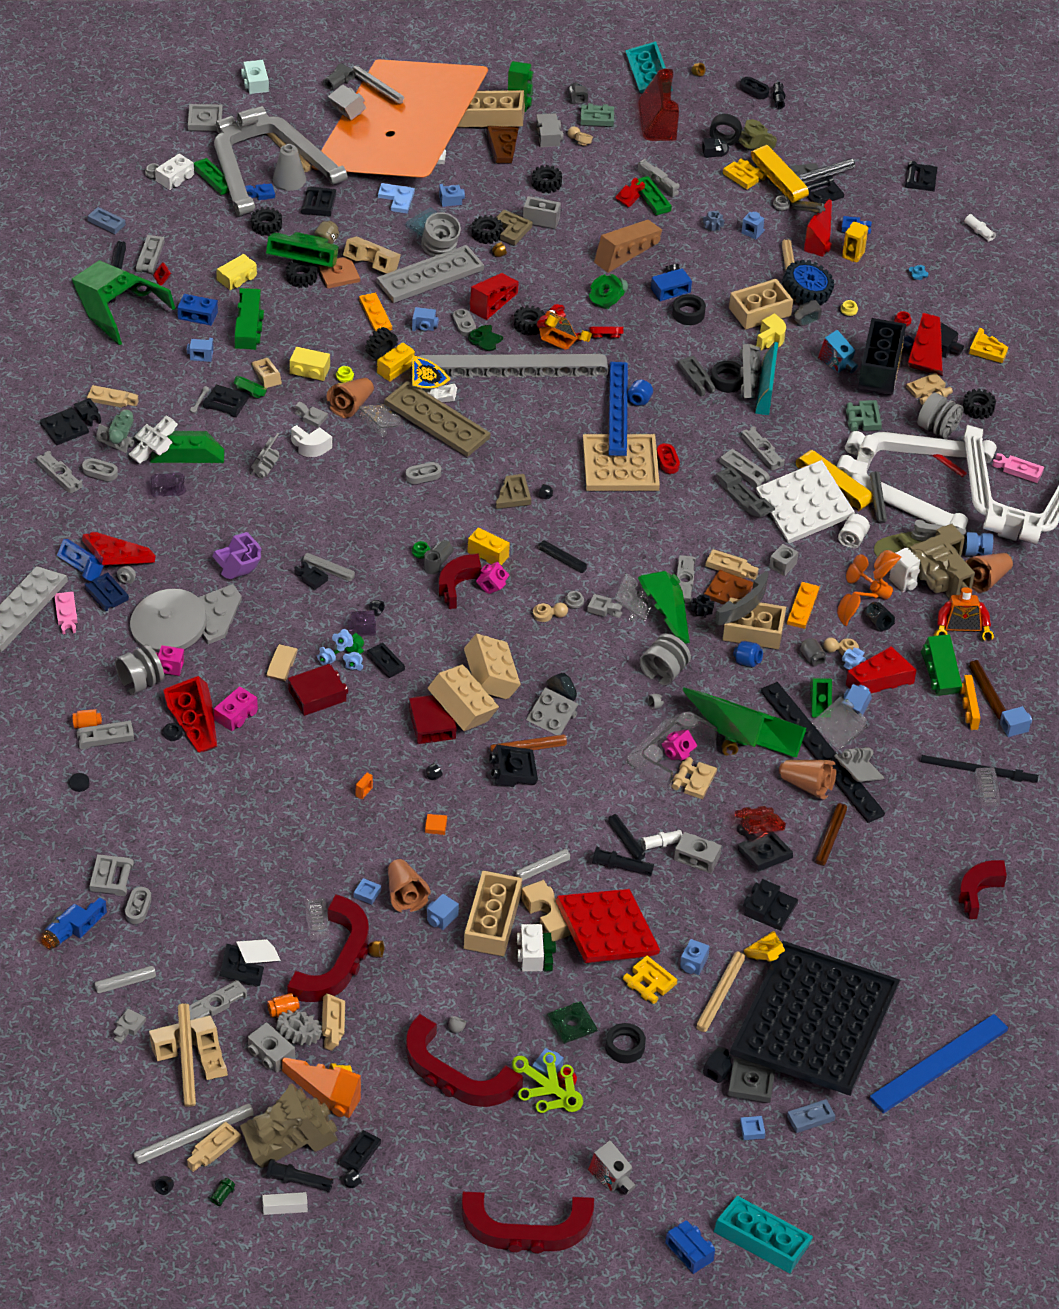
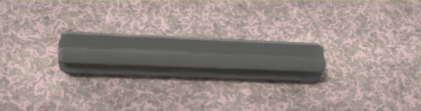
M799 200L791 203L792 209L797 211L821 213L826 210L823 203Z

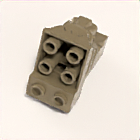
M953 524L937 529L935 537L910 547L913 555L920 559V572L918 574L920 580H925L930 590H933L935 593L945 591L949 599L952 595H960L961 589L964 587L972 589L975 572L961 557L965 537Z
M293 1083L288 1085V1088L280 1099L276 1101V1104L268 1107L264 1114L255 1116L253 1120H248L240 1125L253 1160L261 1168L268 1166L271 1159L277 1161L306 1144L316 1152L338 1141L335 1134L338 1130L333 1120H330L328 1117L331 1113L325 1103L321 1104L317 1098L312 1100L306 1098L301 1088L297 1089Z

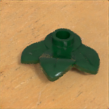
M483 325L478 329L472 330L468 340L484 350L491 351L496 349V344L503 340V336L493 333L492 325Z

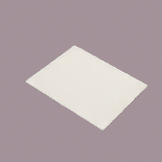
M267 939L236 942L246 963L281 961L275 947Z

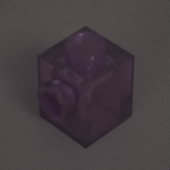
M374 610L351 612V619L348 620V631H352L353 634L357 633L361 637L376 636Z

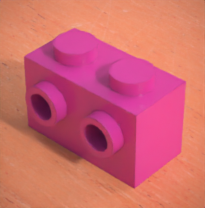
M239 686L214 708V720L230 731L237 727L240 728L249 716L256 714L258 710L257 697Z

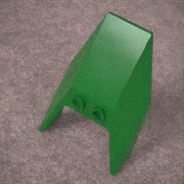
M100 260L72 278V282L88 317L118 345H121L122 342L117 325L108 307V302L128 288L140 297L153 292L172 310L176 309L170 289ZM141 286L147 287L145 291H138V288Z
M683 688L686 696L717 732L726 736V740L744 745L748 744L753 747L757 744L797 758L807 728L707 693Z

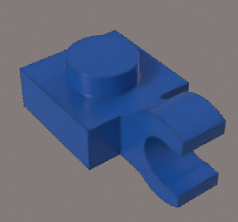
M272 183L255 185V188L251 185L245 186L246 191L249 192L247 194L251 198L258 197V200L275 198Z
M843 216L841 232H846L852 222H857L869 227L867 234H871V221H860V217Z

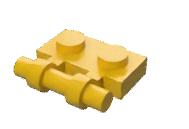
M739 159L738 163L734 161L723 168L724 175L745 189H749L757 184L759 179L765 180L766 175L760 168H755L751 162L744 161L743 159Z
M648 956L633 966L632 972L636 975L632 977L626 973L623 977V980L628 983L627 986L629 988L635 989L644 1000H649L653 1004L659 999L654 994L656 991L663 996L677 985V979ZM644 981L649 986L646 988L640 982Z

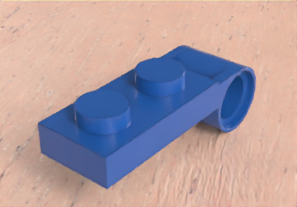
M63 539L57 556L83 572L82 576L85 579L92 581L99 577L104 565L94 555L71 540Z

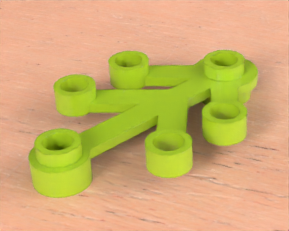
M548 1052L543 1056V1061L547 1065L549 1079L529 1066V1061L526 1057L516 1056L512 1060L514 1071L526 1073L544 1086L533 1089H520L519 1098L521 1100L527 1101L532 1097L556 1094L561 1099L550 1102L540 1100L536 1104L537 1111L545 1113L548 1110L562 1107L569 1112H576L581 1109L583 1097L579 1092L575 1091L572 1076L574 1069L572 1066L564 1065L560 1070L561 1075L565 1077V1091L559 1087L555 1054ZM552 1055L554 1058L553 1062L548 1063L546 1057ZM518 1060H522L524 1062V1066L522 1068H518L516 1066ZM569 1067L571 1073L565 1075L563 1073L564 1068ZM527 1090L529 1096L523 1098L521 1095L522 1091ZM575 1097L576 1104L570 1105L568 1102L569 1098ZM542 1102L547 1105L544 1111L539 1109V1104Z

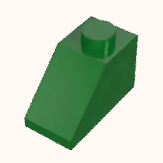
M810 677L812 717L831 718V678Z

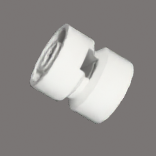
M859 514L850 515L839 532L838 539L840 543L853 549L858 548L870 528L868 520Z

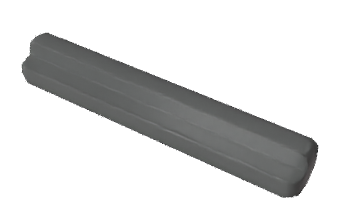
M875 471L870 473L876 519L878 523H885L887 517L880 473Z

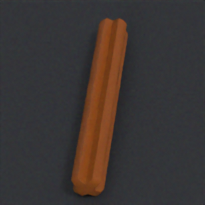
M562 734L499 743L498 745L539 750L566 746L567 738L566 735ZM496 744L490 746V752H493Z

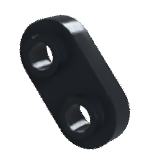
M744 77L740 80V89L759 99H765L769 96L770 88L768 85L752 77Z

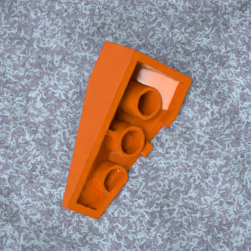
M283 1058V1073L314 1098H317L321 1104L325 1103L336 1116L350 1118L361 1099V1075L340 1067H335L332 1070L326 1069L324 1064H317L315 1067L310 1066L306 1061Z

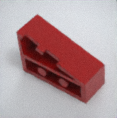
M500 273L471 286L470 312L488 320L518 294L519 281L504 273Z
M923 313L908 364L911 368L943 376L941 320L938 316Z

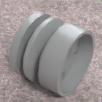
M437 212L429 216L426 220L421 239V245L425 253L434 257L456 249L461 231L458 220L445 212Z
M934 392L927 398L920 410L917 421L918 426L928 431L933 429L934 434L947 439L956 430L961 421L963 406L955 404L951 400L947 402L946 397Z
M665 633L660 635L640 657V666L648 678L653 679L659 674L663 676L659 683L668 685L690 662L691 654L682 640L672 634Z
M148 644L141 646L140 649H134L133 654L126 653L115 660L116 670L123 685L125 686L131 682L134 683V688L128 690L130 694L141 692L146 689L147 685L153 686L155 683H160L164 680L162 664L156 652Z

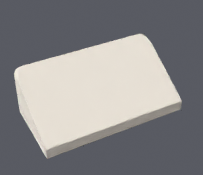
M306 1192L263 1195L264 1215L308 1212Z

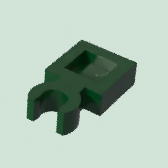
M543 933L544 971H553L552 954L556 953V941H552L551 933Z

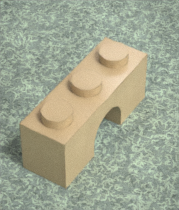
M356 236L347 239L343 256L355 261H369L373 263L372 268L384 273H390L397 269L401 254Z
M544 880L522 888L521 900L529 913L537 911L547 913V915L540 917L542 934L551 933L552 941H557L571 935L555 902L556 898L554 897L553 889L550 886L548 887Z
M211 1015L190 1020L192 1045H195L198 1050L219 1046L217 1028ZM179 1023L149 1031L151 1047L157 1061L178 1056L177 1049L180 1047Z

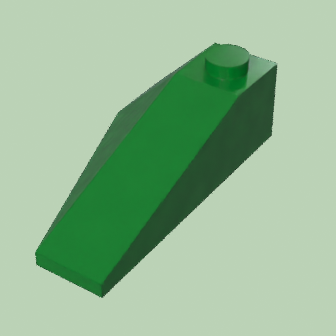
M666 571L639 576L638 579L644 591L657 602L654 606L666 617L664 620L673 634L685 644L690 643L683 590L679 585V578L675 574L671 575Z

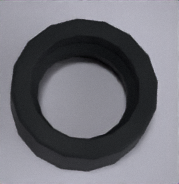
M719 114L712 120L709 134L711 138H719L730 146L739 140L742 125L731 114ZM728 125L733 128L735 133L725 135L720 133L716 127Z
M692 294L681 295L673 302V318L683 325L699 324L705 318L706 304L699 296ZM691 306L699 311L686 313L680 310V308Z
M733 361L716 363L711 370V381L715 389L726 393H732L741 389V385L744 384V377H741L742 366ZM721 373H731L738 378L725 380L718 375Z
M631 1023L616 1024L610 1028L606 1035L605 1049L614 1061L626 1064L636 1062L644 1054L646 1037L644 1032L636 1025ZM618 1036H631L637 1040L638 1047L628 1051L621 1050L613 1044V1041Z

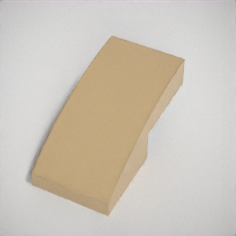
M279 644L270 663L267 677L286 681L298 649Z
M220 1046L204 1050H198L197 1048L207 1080L228 1075Z

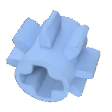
M855 647L853 650L847 649L842 657V661L846 662L844 667L850 670L866 661V658L863 657L865 652Z

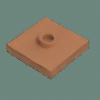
M348 257L337 258L336 265L333 267L317 264L326 288L360 282V277L353 261Z

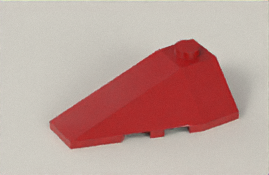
M828 200L824 204L825 212L817 213L809 222L806 231L805 252L821 257L826 252L829 253L832 243H830L832 200Z
M196 676L163 689L167 707L173 713L179 725L182 726L196 750L200 753L217 747L212 700L207 682L201 677Z

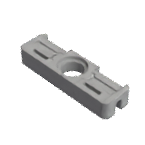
M646 158L638 162V172L644 177L649 176L653 183L655 182L660 189L672 198L679 194L677 190L679 189V183H675L658 167L648 163Z
M751 427L749 431L747 429L742 431L743 440L770 470L784 466L785 459H781L777 455L775 448L766 438L760 436L756 431V427ZM760 447H765V448H767L768 450L762 451V450H760L759 448H760Z
M51 451L45 452L44 456L40 455L37 457L38 465L68 493H73L82 488V480L76 479L72 475V471L62 461L58 462L51 456ZM57 471H63V472H64L63 474H60V475L56 474Z
M681 555L679 556L677 577L679 580L682 578L690 580L689 582L680 580L679 583L683 590L684 601L689 604L692 601L691 592L693 590L696 558Z
M239 981L230 983L189 1006L190 1020L209 1015L214 1016L224 1011L236 1000L242 997L247 998V990ZM212 1001H220L221 1005L213 1007L210 1003Z

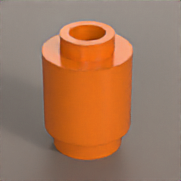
M97 709L81 710L73 713L74 729L102 724L101 712L97 713Z
M292 993L274 997L272 1000L267 1001L271 1018H278L282 1012L287 1013L288 1010L295 1013L300 1008L297 996L293 997Z

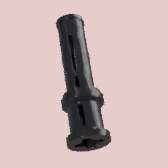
M596 846L592 864L599 863L607 865L610 869L617 867L648 876L652 875L653 863L617 855L616 851L609 852L601 850L600 847Z
M275 1159L270 1160L266 1173V1178H278L284 1180V1183L292 1181L327 1192L331 1191V1184L334 1182L332 1178L295 1169L293 1164L284 1165L277 1163Z

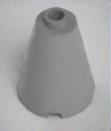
M286 144L281 147L273 175L274 185L279 189H285V191L298 190L306 183V175L297 147L292 144Z

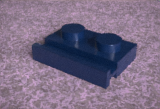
M109 573L93 579L89 584L85 583V590L105 612L108 611V608H114L129 600L128 594Z

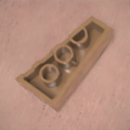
M645 220L603 234L600 238L594 263L609 273L658 244L661 239L662 229L650 220Z

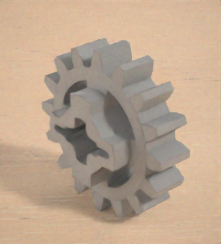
M288 1010L287 1013L282 1012L281 1016L279 1015L276 1030H279L280 1035H285L286 1040L291 1039L292 1043L311 1045V1042L317 1043V1040L320 1039L322 1026L319 1025V1020H313L314 1016H306V1012L296 1010L293 1013Z

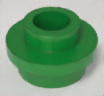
M416 542L412 547V554L416 558L423 559L424 554L430 550V547L426 542Z

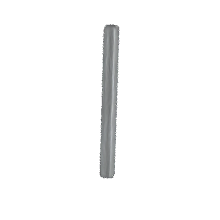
M245 1104L134 1152V1159L137 1164L146 1162L212 1133L225 1122L231 1125L252 1116L253 1108L250 1104Z

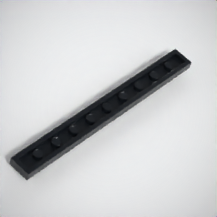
M775 682L761 688V693L783 720L807 728L802 743L816 760H831L835 762V765L832 766L833 769H836V785L867 823L885 816V811L862 783L854 780L849 771L840 765V762L835 757L837 753L782 686Z

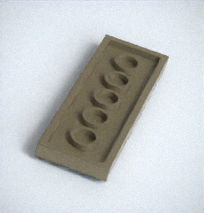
M406 381L384 399L386 406L466 457L490 439V432L422 389L412 387V383Z

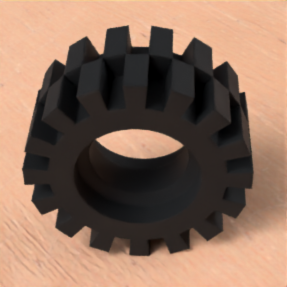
M541 165L540 168L536 167V170H533L532 173L533 188L537 189L538 192L542 190V193H545V191H548V194L551 191L556 192V189L559 190L562 186V172L558 168L554 169V166L549 167V165H546V167Z
M261 207L260 210L256 209L251 215V227L254 232L256 231V234L259 235L261 233V236L279 233L280 229H282V214L278 210L275 211V208L271 210L269 207H266V209Z
M484 215L483 218L479 216L478 219H474L472 222V237L476 241L479 240V243L485 242L484 244L488 242L493 244V241L498 242V239L500 240V234L503 230L501 220H498L497 217L493 218L492 215L490 217Z
M295 259L293 263L290 261L289 265L286 266L287 282L290 285L293 284L294 287L299 285V288H302L304 285L306 288L308 284L312 286L313 282L316 283L317 279L316 264L300 260L296 261Z
M526 305L525 308L523 306L520 307V310L517 309L514 313V328L519 333L522 331L523 335L525 333H528V336H531V333L537 335V332L540 333L537 322L541 316L545 315L544 311L540 310L539 307L535 309V306H531V308H529V305ZM526 319H532V320H535V321H533V322H527V321H525V320H526Z
M386 327L378 328L377 332L374 331L372 332L373 335L369 336L370 340L366 341L365 351L375 360H378L398 345V338Z
M980 388L977 391L975 389L969 390L964 395L963 411H965L966 415L969 414L971 418L975 416L974 419L980 417L982 420L985 416L987 419L989 415H993L995 410V396L991 392L986 393L987 390L985 389L983 391ZM975 402H979V403H983L984 405H983V406H980V405H976V404H974V403H975Z

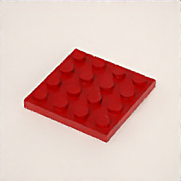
M630 889L557 896L555 902L585 963L649 957L659 954L660 948Z

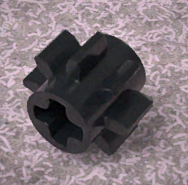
M699 595L697 598H693L691 611H695L696 616H704L706 618L708 614H713L715 602L710 601V596Z

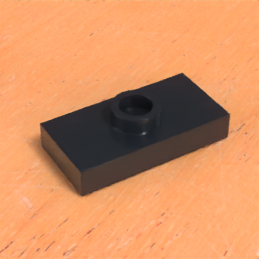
M383 642L367 650L369 658L389 678L405 670V665Z
M362 1130L340 1159V1165L349 1170L353 1169L359 1174L380 1146L381 1139Z

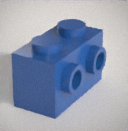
M184 294L177 307L178 319L212 326L218 313V300Z

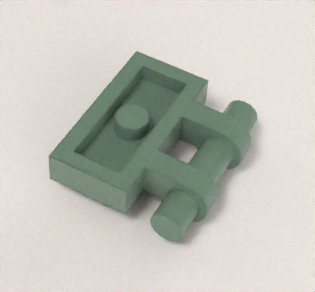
M592 103L581 105V125L614 127V106H608V104L599 106Z
M877 400L859 401L858 406H853L852 402L846 404L847 408L845 411L849 417L848 426L851 427L852 432L858 431V426H862L863 431L881 430L882 423Z

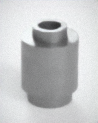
M808 638L802 642L800 651L810 664H813L815 667L826 661V653L816 639Z

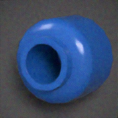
M638 379L629 388L628 399L634 405H646L653 395V387L649 382Z
M741 641L734 648L733 656L739 665L755 667L763 659V650L757 643Z

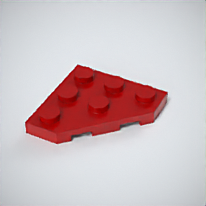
M98 532L83 534V543L102 565L155 563L156 555L148 547Z

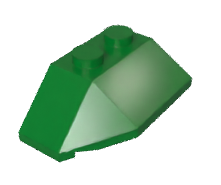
M173 431L172 434L167 436L173 442L169 449L161 455L152 451L150 461L151 463H224V448L207 431Z

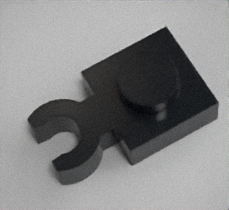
M90 398L74 404V410L82 420L87 419L89 426H93V420L101 423V415L98 413V408Z
M305 561L301 562V568L303 569L297 566L294 567V573L297 576H301L302 582L314 590L328 581L326 573L316 566L309 568L308 563Z

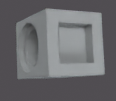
M782 544L771 555L769 568L786 576L797 564L798 551Z

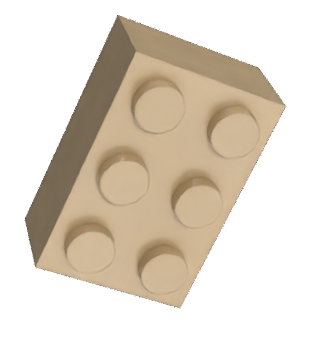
M773 279L731 292L729 309L746 330L761 325L763 319L774 313L781 319L791 316L793 299L779 281Z
M730 598L729 601L736 604L741 599ZM759 603L746 616L724 625L723 640L736 643L749 641L757 643L761 647L779 649L786 607Z
M476 633L464 647L472 676L488 694L504 699L510 698L521 684L508 643Z
M463 664L439 673L427 688L463 731L486 723L499 708L494 699L488 695Z

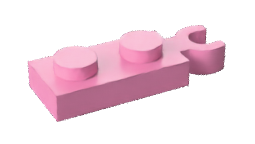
M997 453L996 459L993 460L992 464L995 468H1004L1003 472L1035 483H1038L1044 471L1043 466L1011 455L1009 458H1005L1000 453Z
M57 593L55 595L58 625H62V634H65L67 628H71L73 633H76V625L74 623H77L74 593Z

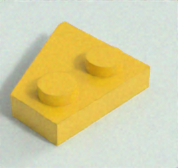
M979 328L970 347L969 354L1003 363L1008 347L1000 343L995 337H988L984 334V329Z
M772 931L744 949V953L748 958L767 961L776 960L779 957L778 955L785 951L775 931Z

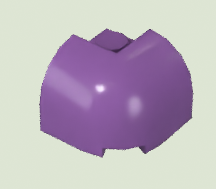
M245 532L233 536L229 547L214 551L212 557L223 568L221 575L225 578L233 579L249 574L257 567L261 559L262 549L251 535Z

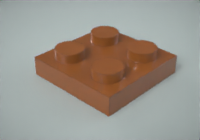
M719 570L704 595L710 596V600L724 605L730 598L742 599L753 588V582Z

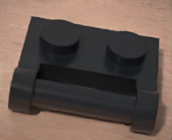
M915 161L908 162L907 169L909 171L905 187L934 192L938 167L917 164ZM915 171H920L919 182L914 181Z
M831 175L810 184L804 183L809 191L807 198L811 202L825 204L828 200L835 201L844 198L843 191L837 186ZM828 185V187L821 188V189H818V190H815V191H812V192H811V190H813V189H817V188H820V187H823V186Z
M308 187L306 189L305 204L301 208V214L331 216L336 198V189ZM316 195V204L315 206H311L312 199Z
M216 384L208 398H205L203 408H212L226 412L237 418L249 399V394Z

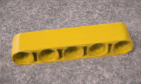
M768 145L751 151L753 162L792 203L809 195L808 188L804 182Z
M809 450L796 459L797 468H804L822 460L851 507L854 506L858 509L857 511L862 510L873 502V495L867 488L815 451Z

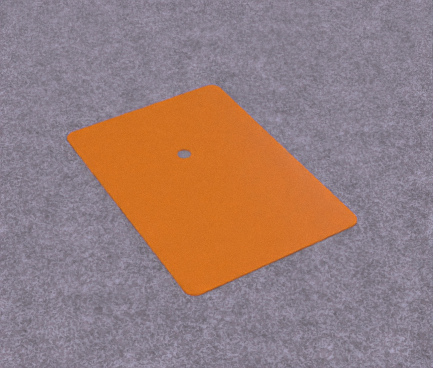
M375 60L368 73L403 95V103L394 102L363 81L356 94L359 93L365 101L363 103L366 109L352 120L342 115L321 151L338 166H344L346 172L427 177L432 173L485 78L488 68L474 65ZM387 132H395L391 137L386 136ZM311 166L312 169L318 170L315 166Z

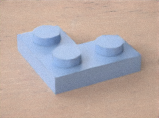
M381 183L378 198L393 200L391 211L408 213L415 188Z

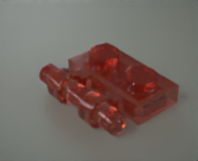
M758 806L756 809L744 807L742 810L735 811L736 818H741V825L749 833L785 830L786 823L779 815L774 813L772 807Z

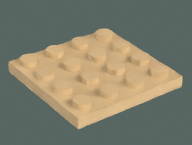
M583 434L586 491H659L655 434H627V456L609 455V434Z

